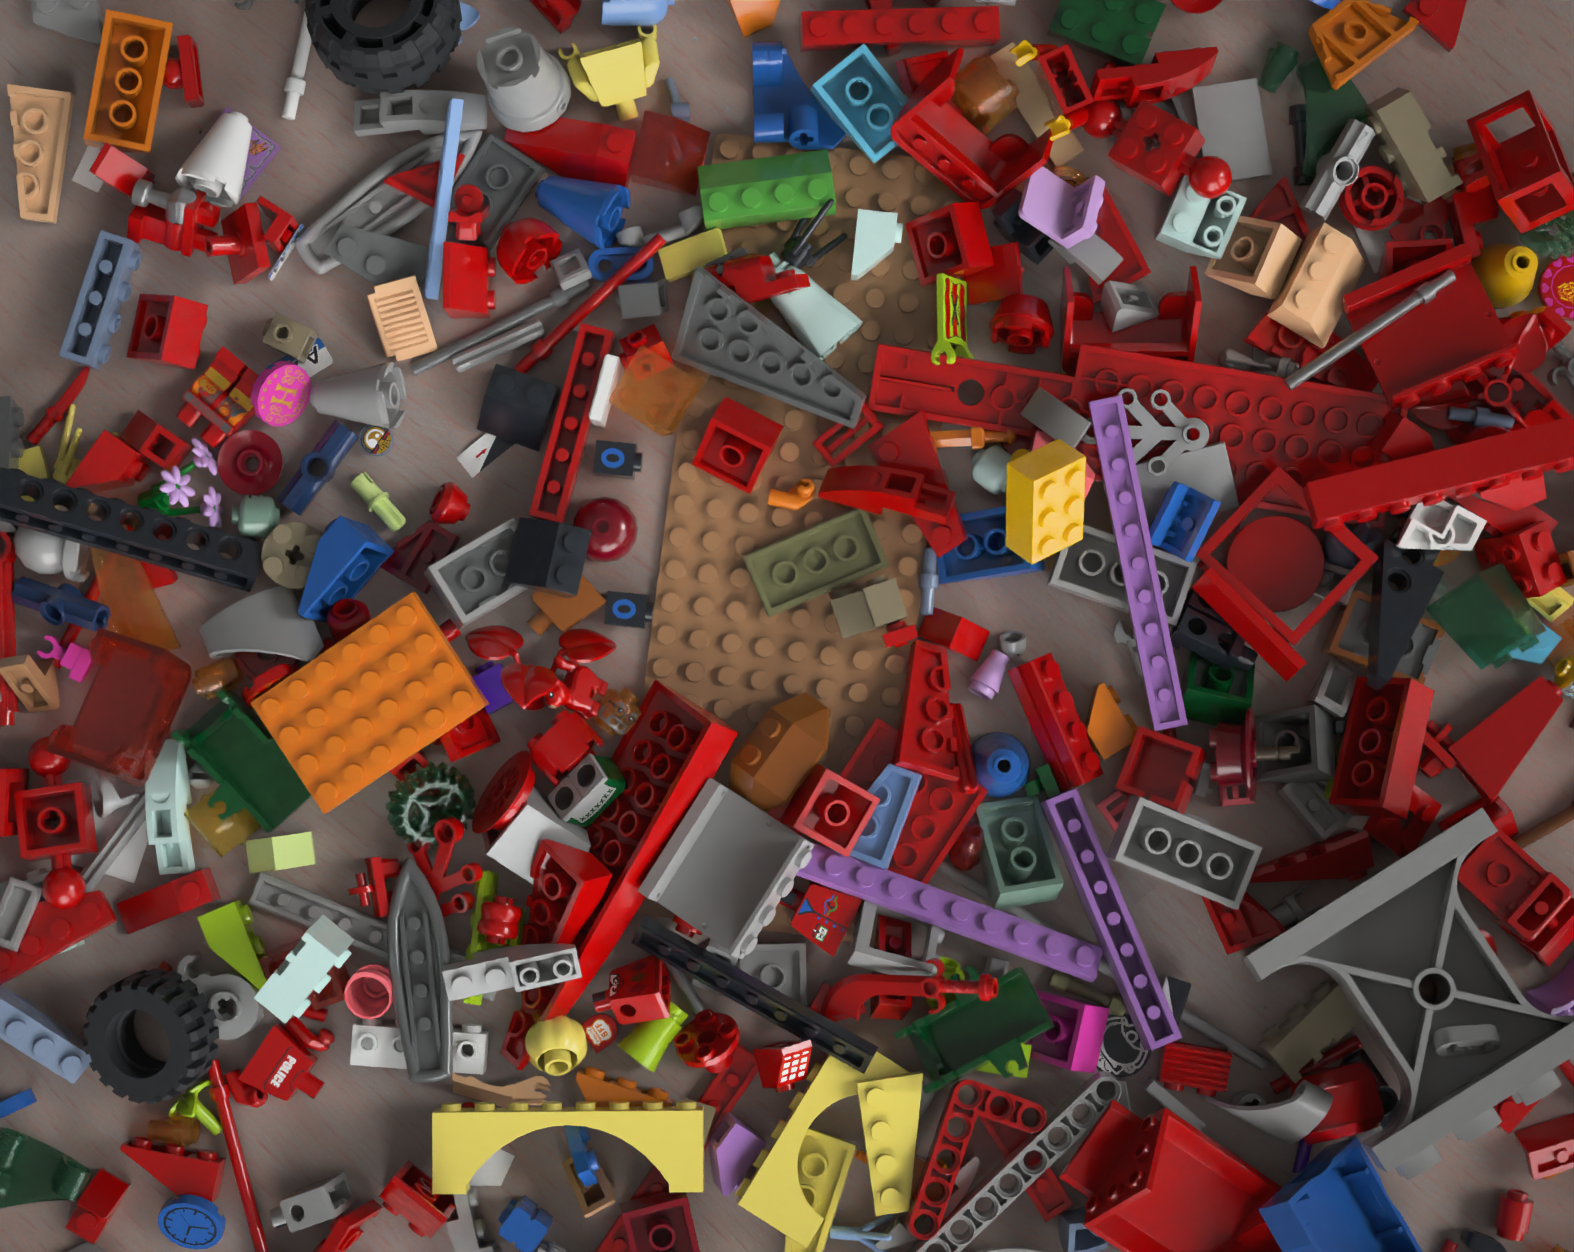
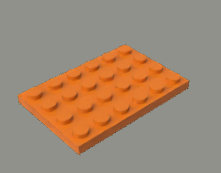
M411 592L251 702V705L323 814L330 812L489 704L416 592Z

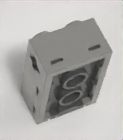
M514 518L439 560L425 571V577L458 630L528 589L504 582L517 528Z

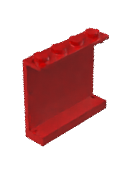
M1467 242L1342 296L1341 307L1353 332H1355L1412 294L1413 288L1422 282H1430L1448 269L1456 276L1454 282L1436 293V298L1425 305L1419 304L1360 344L1392 410L1399 407L1403 409L1411 408L1421 401L1420 398L1431 393L1433 396L1441 395L1450 390L1452 384L1464 380L1465 383L1471 382L1482 376L1484 370L1494 366L1496 369H1501L1511 364L1515 360L1514 358L1517 357L1520 345L1518 342L1512 344L1470 263L1473 253Z

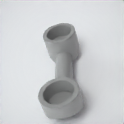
M702 206L692 207L680 212L678 216L681 224L643 236L640 226L622 230L616 234L618 244L622 247L642 248L657 233L666 242L689 236L704 221Z

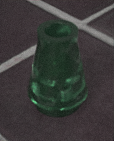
M1277 41L1273 48H1269L1258 86L1275 94L1277 88L1299 63L1297 58L1300 53L1294 48Z

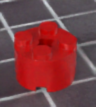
M563 710L552 720L551 724L553 727L544 735L541 732L538 733L526 745L530 749L531 761L555 787L560 784L558 779L564 775L567 776L588 753L596 755L592 750L596 744L601 748L604 745V740L577 712L569 714L567 710Z

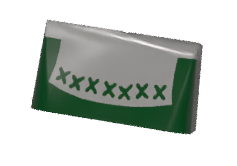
M588 753L547 797L562 821L588 827L624 791L626 780L612 758ZM595 775L593 783L587 787H584Z

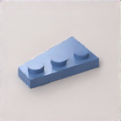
M890 763L867 790L881 800L849 856L883 869H888L922 775Z

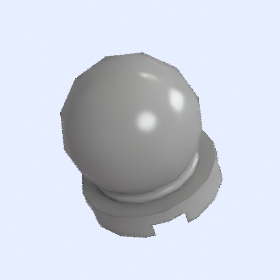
M18 526L14 536L16 555L26 568L39 574H57L63 571L67 580L84 582L90 575V572L86 571L85 568L89 558L96 559L97 548Z

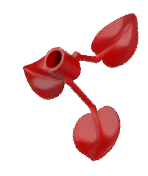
M1534 313L1523 314L1502 325L1511 343L1518 342L1520 347L1517 357L1514 358L1515 360L1505 367L1501 378L1490 381L1483 393L1465 397L1466 387L1462 381L1452 384V388L1438 396H1433L1432 393L1420 398L1421 401L1408 409L1423 423L1439 429H1453L1465 423L1446 419L1448 406L1469 409L1466 403L1486 399L1492 406H1505L1518 422L1511 429H1508L1509 431L1555 421L1551 415L1542 410L1529 412L1523 420L1509 402L1512 397V389L1506 381L1511 369L1513 368L1519 373H1529L1539 368L1546 358L1547 341L1537 316Z
M499 625L484 626L467 634L465 639L467 640L468 647L478 657L486 660H500L508 655L513 657L515 663L509 664L501 670L500 679L507 693L522 709L535 711L545 706L546 699L544 695L552 691L557 685V677L555 675L557 667L554 662L550 669L543 666H533L532 664L528 666L521 664L519 653L516 649L524 645V639L517 631L509 627ZM573 629L559 637L558 644L562 649L557 652V655L562 657L567 655L568 659L575 663H588L611 654L616 650L617 645L611 639L596 631Z

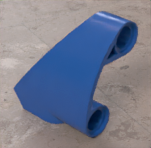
M782 41L752 42L754 143H790L793 147L802 150L834 149L846 137V133L831 119L811 94L795 69L786 48L782 45Z

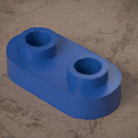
M641 247L595 250L588 259V267L593 278L599 282H605ZM650 257L644 263L643 268L635 271L625 282L647 279L654 269L653 258ZM605 260L611 263L610 270L607 272L600 271L599 264Z

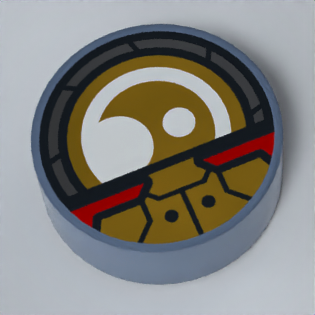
M368 424L362 429L359 442L366 453L372 456H383L391 450L394 437L390 429Z

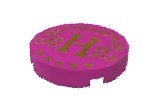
M279 361L274 363L276 366H273L271 369L266 368L259 374L251 393V405L255 407V415L271 426H285L295 421L309 403L311 381L304 369L290 361Z

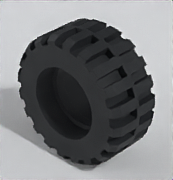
M157 968L149 971H138L107 987L105 991L101 992L94 999V1005L88 1009L86 1019L90 1022L84 1024L83 1037H87L84 1048L86 1055L90 1054L92 1060L89 1064L93 1072L98 1071L101 1076L99 1080L104 1086L110 1085L113 1087L114 1090L112 1092L121 1098L128 1095L129 1101L139 1104L143 1101L148 1104H156L162 1100L167 1101L201 1080L202 1075L206 1074L213 1065L211 1059L216 1057L218 1051V1044L214 1043V1041L219 1038V1027L214 1026L213 1020L217 1019L214 1009L209 1010L206 1004L209 1000L203 992L199 994L195 990L197 985L189 979L182 981V975L174 971L166 973L164 969ZM136 1010L151 1014L164 1027L169 1039L170 1048L167 1062L151 1057L139 1045L134 1033Z

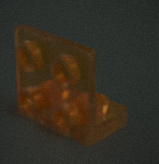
M640 346L610 396L609 402L662 437L673 435L706 379L696 372L686 373L646 346Z

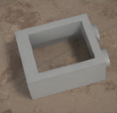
M862 899L857 910L847 964L887 975L930 976L931 974H936V966L931 963L927 964L926 961L931 958L940 959V955L936 954L937 944L940 945L942 943L945 929ZM875 914L927 927L922 961L869 947Z

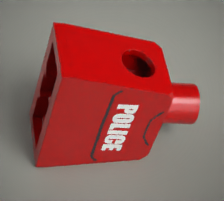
M280 1022L272 1027L238 1078L240 1081L284 1101L290 1100L298 1089L314 1100L325 1082L310 1073L318 1058L308 1048L302 1047Z

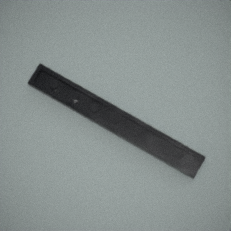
M644 916L639 923L631 942L635 946L802 1040H811L813 1046L863 1074L866 1072L879 1048L878 1046L652 919Z

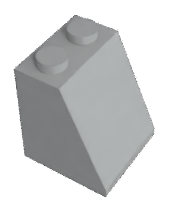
M534 786L523 808L506 827L497 831L490 829L482 833L486 855L531 884L534 882V878L530 877L531 864L542 840L549 839L586 852L590 851L591 846L587 831L581 826L562 821L549 799Z

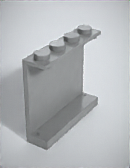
M709 777L641 884L638 892L648 899L658 902L728 950L727 953L743 959L757 945L758 939L756 937L763 926H767L773 920L776 914L775 907L780 899L786 897L792 890L794 877L799 869H803L809 863L812 857L811 850L815 845Z

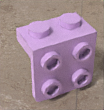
M1042 166L1026 179L1018 214L1024 221L1068 249L1084 239H1089L1096 231V220L1099 208L1104 200L1102 195L1106 181L1095 175L1074 188Z

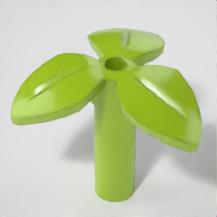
M209 1079L198 1081L187 1088L186 1093H181L172 1103L168 1114L170 1118L173 1119L176 1112L185 1117L193 1118L195 1116L214 1136L222 1131L221 1123L198 1100V1093L204 1087L211 1084Z

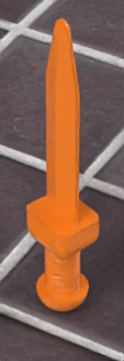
M971 427V429L930 432L937 448L972 446V450L982 449L985 443L1008 442V445H1011L1017 439V434H1014L1009 429H1007V433L984 430L981 427Z

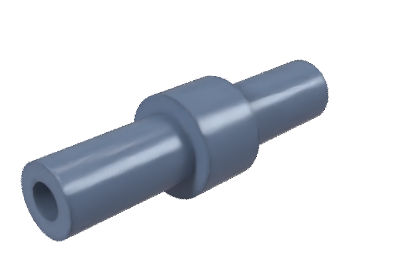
M1448 406L1446 410V419L1469 422L1473 427L1498 425L1511 429L1514 424L1513 416L1491 413L1487 408L1474 407L1473 409Z
M924 548L922 574H919L918 588L921 589V615H933L934 590L938 589L939 576L935 575L936 553L932 548Z

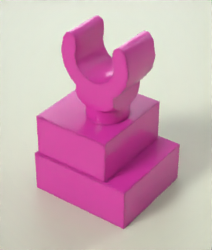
M51 635L44 636L46 640L52 642L53 650L50 653L38 650L37 654L42 658L53 657L60 660V665L71 670L69 678L79 683L84 682L99 652L75 641L71 642L68 649L60 645L56 637Z

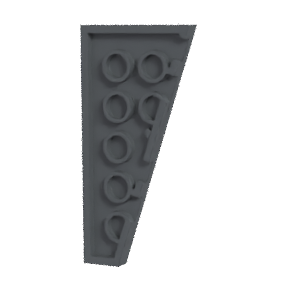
M699 266L695 269L671 359L854 429L856 427L866 394L704 268Z

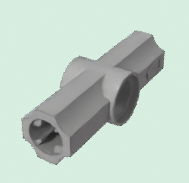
M1350 118L1331 152L1323 155L1318 160L1316 166L1317 176L1299 205L1302 210L1320 220L1326 221L1345 186L1353 184L1358 177V164L1376 134L1371 127L1356 119ZM1339 164V172L1336 175V168Z

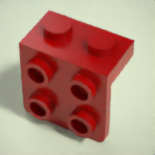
M1546 520L1534 522L1513 534L1480 538L1474 545V550L1491 598L1496 602L1541 597L1567 582Z

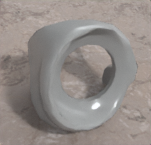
M119 760L102 767L95 766L91 770V796L96 814L100 818H105L116 809L131 804L135 801L136 797L140 796V792H136L120 799L106 772L114 770V767L120 764Z

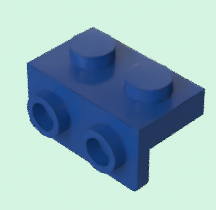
M1174 481L1164 496V502L1156 518L1149 526L1151 543L1192 563L1221 502L1188 485Z

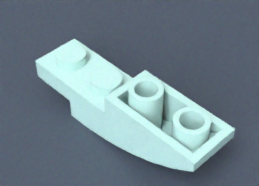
M174 738L150 741L147 756L145 780L146 826L148 844L155 845L159 875L190 873L195 870L186 806L192 803L185 748Z

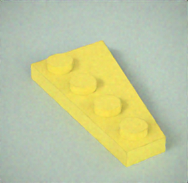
M922 1071L856 1081L876 1216L906 1212L910 1208L923 1081Z
M810 1127L808 1128L798 1155V1179L807 1202L824 1220L807 1248L785 1236L784 1252L824 1251L858 1144Z

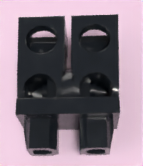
M1191 587L1187 593L1177 626H1174L1170 632L1172 647L1179 649L1180 646L1201 655L1205 660L1218 664L1217 667L1225 671L1232 665L1248 671L1254 665L1258 653L1245 646V640Z

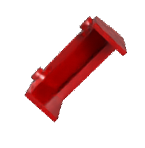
M959 46L924 77L895 117L890 133L892 139L965 202H978L980 209H987L1048 162L1053 141L1049 139L1052 137V132L1048 129L1031 144H1028L1016 134H1004L992 142L949 105L947 101L954 94L956 87L954 80L965 51Z
M1190 266L1187 291L1170 292L1160 299L1158 305L1160 315L1115 332L1111 331L1103 312H1093V300L1089 295L1073 292L1070 267H1064L1060 302L1061 362L1063 371L1068 375L1075 374L1080 343L1194 362L1202 307L1197 266Z

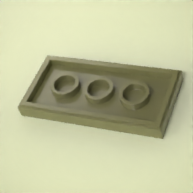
M857 508L742 556L768 617L890 566L867 511Z

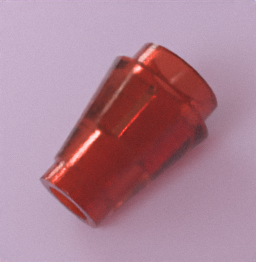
M973 823L968 824L949 850V859L955 868L968 871L979 864L984 830L981 826Z

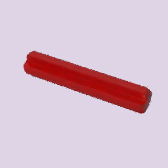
M950 703V706H953L954 719L952 720L953 737L956 738L958 750L955 753L956 767L960 768L959 789L962 794H974L979 789V783L964 709L960 703Z

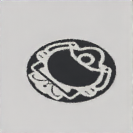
M1113 1014L1108 1015L1097 1068L1100 1071L1109 1072L1118 1078L1132 1076L1139 1072L1148 1062L1152 1051L1144 1050L1129 1014H1124L1121 1018Z

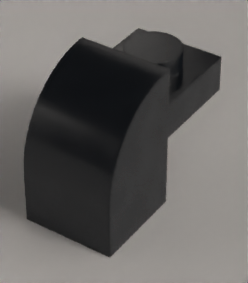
M1013 188L991 211L995 217L993 224L1009 243L1018 242L1020 253L1038 265L1053 249L1048 243L1050 237L1020 218L1018 210L1023 193Z

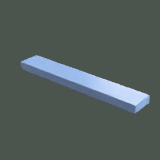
M451 98L447 104L423 290L424 297L428 299L438 300L443 264V242L446 241L448 212L450 210L464 100Z

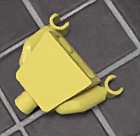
M652 25L653 32L651 34H644L641 31V26H638V38L581 54L575 43H571L574 52L570 56H564L563 51L559 48V56L567 65V70L574 86L590 101H599L602 107L615 104L620 121L630 120L639 116L634 99L647 95L646 88L653 85L660 64L658 46L655 41L657 39L656 25Z

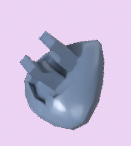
M1362 522L1355 530L1349 524L1344 523V526L1370 550L1384 538L1378 528L1372 531L1368 522ZM1326 531L1322 547L1324 558L1330 564L1352 570L1360 560Z

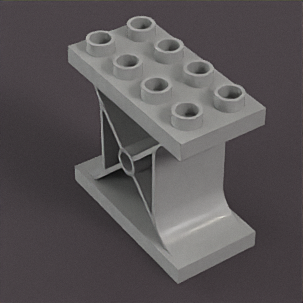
M1483 808L1242 959L1256 982L1286 966L1310 965L1328 973L1340 986L1391 1064L1400 1084V1100L1394 1116L1382 1130L1367 1138L1361 1144L1377 1167L1387 1173L1396 1168L1401 1177L1405 1176L1407 1180L1420 1175L1443 1159L1434 1143L1452 1132L1458 1140L1464 1139L1466 1143L1481 1137L1502 1122L1493 1106L1509 1096L1513 1098L1516 1104L1523 1102L1525 1106H1528L1561 1086L1562 1083L1552 1069L1568 1059L1574 1066V1009L1566 1014L1553 1016L1533 1007L1522 995L1460 901L1457 891V877L1463 860L1477 844L1498 832ZM1424 976L1431 978L1437 986V996L1431 1004L1425 1002L1419 994V983ZM1491 1024L1497 1027L1501 1046L1494 1052L1461 1056H1440L1436 1053L1432 1035L1441 1028Z

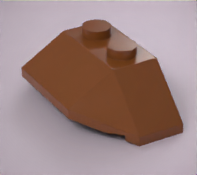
M806 692L770 707L731 761L728 789L764 812L787 804L828 749V718H830L831 710Z

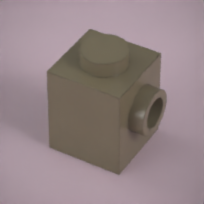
M276 312L274 318H270L263 328L262 335L264 338L262 342L285 355L305 363L319 334L311 328Z

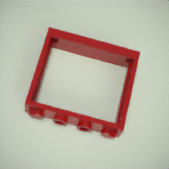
M1278 466L1197 551L1196 556L1200 559L1197 566L1204 573L1212 567L1263 619L1274 627V630L1287 643L1290 642L1295 647L1378 561V556L1345 526L1328 531L1360 562L1292 631L1210 555L1276 485L1309 514L1303 494L1304 489Z

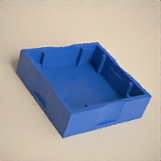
M1357 1137L1328 1145L1259 1209L1261 1216L1282 1252H1423L1400 1211L1388 1197L1380 1176Z

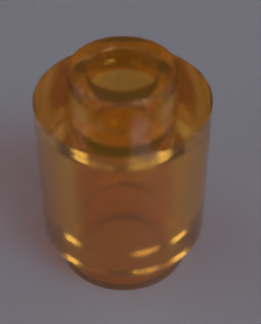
M234 657L228 660L222 658L195 670V678L191 679L199 697L204 695L207 700L217 697L216 693L221 689L233 690L238 688V684L244 681L243 674L236 664Z

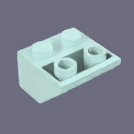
M1184 175L1177 187L1155 240L1186 253L1221 259L1247 198L1229 190L1217 198H1203L1193 191L1189 183V177Z

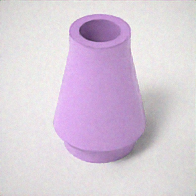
M993 649L986 660L969 678L970 685L968 690L984 700L991 701L993 696L999 693L1005 668L1010 658L1004 653Z

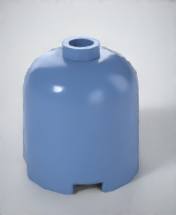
M601 0V23L608 26L656 25L666 16L668 5H675V0Z

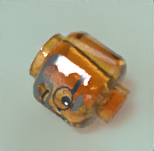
M625 687L621 692L615 688H609L605 695L598 700L600 706L593 722L612 737L615 734L626 735L641 716V710L636 705L640 699Z

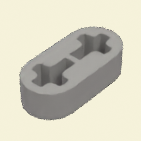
M1491 1024L1449 1026L1435 1031L1432 1035L1436 1053L1440 1056L1487 1054L1494 1052L1501 1046L1497 1027Z

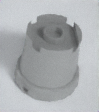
M501 28L490 34L485 39L487 45L482 53L480 50L478 51L476 57L477 69L487 87V101L496 120L508 129L520 132L541 130L554 123L566 110L571 97V79L564 66L542 48L534 35L523 33L521 28Z

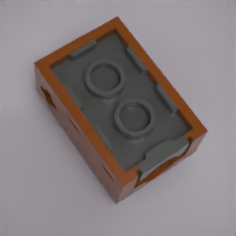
M1354 589L1348 604L1339 606L1321 652L1365 670L1368 669L1370 595ZM1422 617L1391 678H1412L1424 685L1426 680L1424 675H1427L1441 642L1438 638L1443 637L1446 626Z

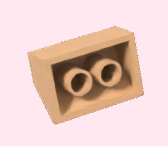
M1326 223L1309 232L1267 316L1323 349L1343 312L1341 307L1342 296L1354 290L1366 266L1353 240Z

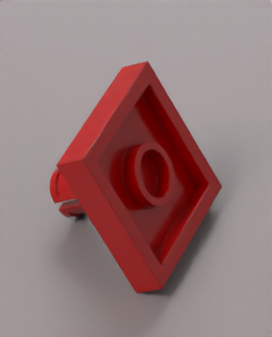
M257 202L244 203L221 220L224 236H210L204 240V249L208 257L228 255L234 285L246 284L271 267L265 238L263 237L264 232Z
M484 707L432 743L437 746L443 745L452 763L501 742Z

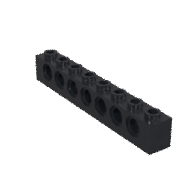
M0 467V521L250 592L253 587L261 562L263 543L256 542L251 537L235 536L225 533L218 527L201 526L183 517L174 518L160 514L153 508H140L126 504L125 501L119 498L102 497L84 488L75 489L61 485L56 480L50 478L41 479L27 475L19 469ZM21 496H30L35 501H25ZM54 506H64L68 511H60ZM88 516H98L101 519V521H94L90 519ZM121 525H129L134 530H126ZM161 534L165 536L167 540H160L156 538L154 535ZM187 544H195L199 547V550L191 549ZM219 553H226L232 559H225Z

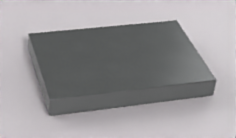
M490 132L452 187L450 210L455 206L454 195L463 184H473L479 187L484 198L482 205H489V215L481 223V235L474 241L491 251L500 238L502 229L511 222L545 172V169ZM448 222L456 228V222Z

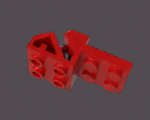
M1497 826L1498 832L1480 842L1462 862L1457 882L1496 917L1493 921L1542 967H1549L1574 939V898H1572V891L1552 872H1547Z

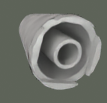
M386 362L317 381L315 387L310 392L311 405L320 414L388 429L397 428L401 425L405 410L399 411L400 400H406L405 381L402 371L399 367H393L395 363Z

